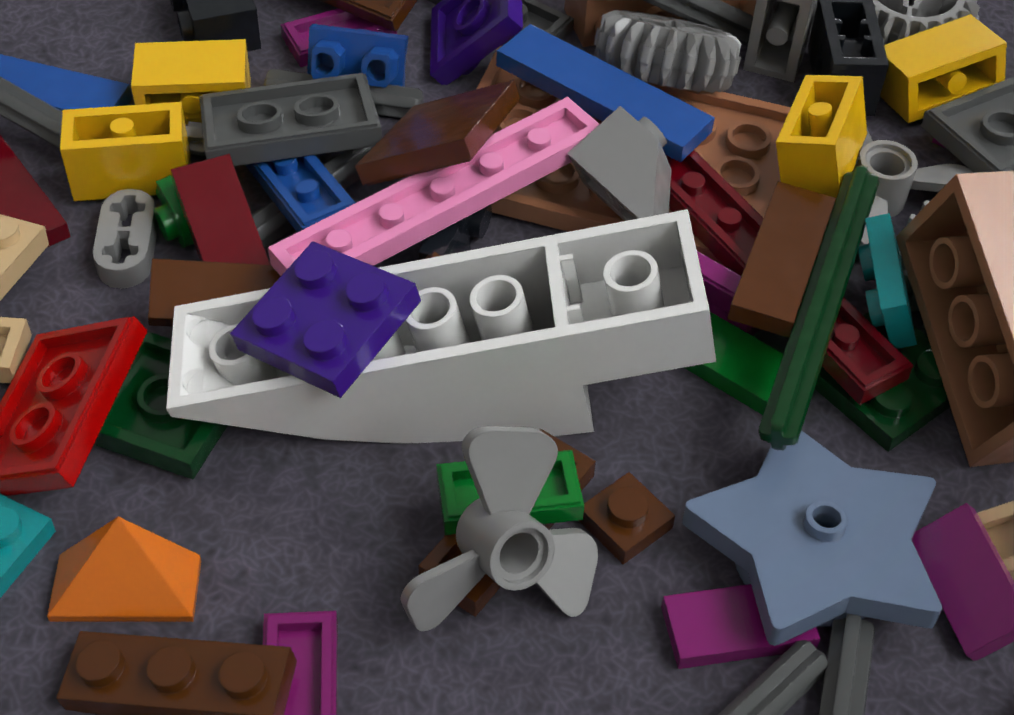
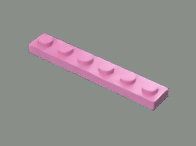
M566 97L492 134L471 161L411 175L269 246L268 252L271 266L282 276L312 241L375 266L571 163L572 161L567 153L591 133L599 123L569 97Z

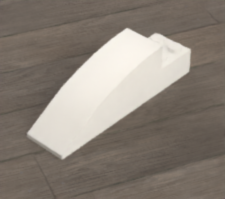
M688 209L379 267V269L415 283L421 302L341 398L245 354L236 347L230 335L231 331L270 288L174 306L166 409L170 416L175 418L339 441L379 443L463 441L464 437L471 430L483 426L532 427L538 430L542 429L553 436L594 432L587 385L716 362L710 309Z

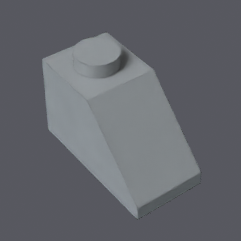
M756 0L743 70L794 83L807 49L817 6L816 0Z
M619 106L567 153L582 182L624 221L669 213L672 169L662 148L667 143V140L659 128L647 117H642L637 121L625 109Z

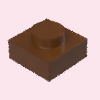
M628 472L584 503L583 520L578 521L624 565L673 529L675 515Z

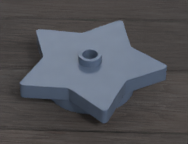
M801 430L798 443L795 445H787L783 451L772 449V446H770L756 477L686 502L682 524L735 562L736 569L745 585H752L766 639L773 646L780 645L817 626L831 627L833 620L844 619L847 614L861 616V619L869 617L917 627L933 628L942 611L941 602L912 542V538L936 486L934 478L850 467Z

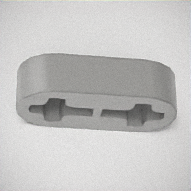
M125 189L117 191L104 200L100 209L93 246V259L100 280L113 288L123 289L142 283L151 272L158 223L154 215V200L148 193L142 190ZM128 214H133L131 226H123L122 221H126ZM122 249H130L131 255L125 258L124 263H119Z

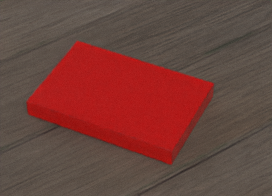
M135 316L56 330L35 336L0 402V494L11 496L74 487L148 332Z

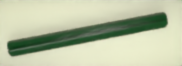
M856 166L854 172H847L844 175L758 429L760 439L771 443L772 449L783 451L787 445H795L799 440L866 227L865 218H869L879 186L878 176L868 173V167Z

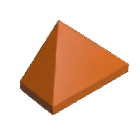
M118 516L59 555L47 618L49 622H194L201 556Z

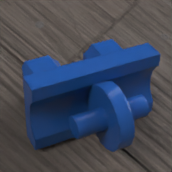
M312 24L309 27L307 73H310L313 79L366 73L369 86L384 88L389 84L405 86V63L409 36L365 29Z

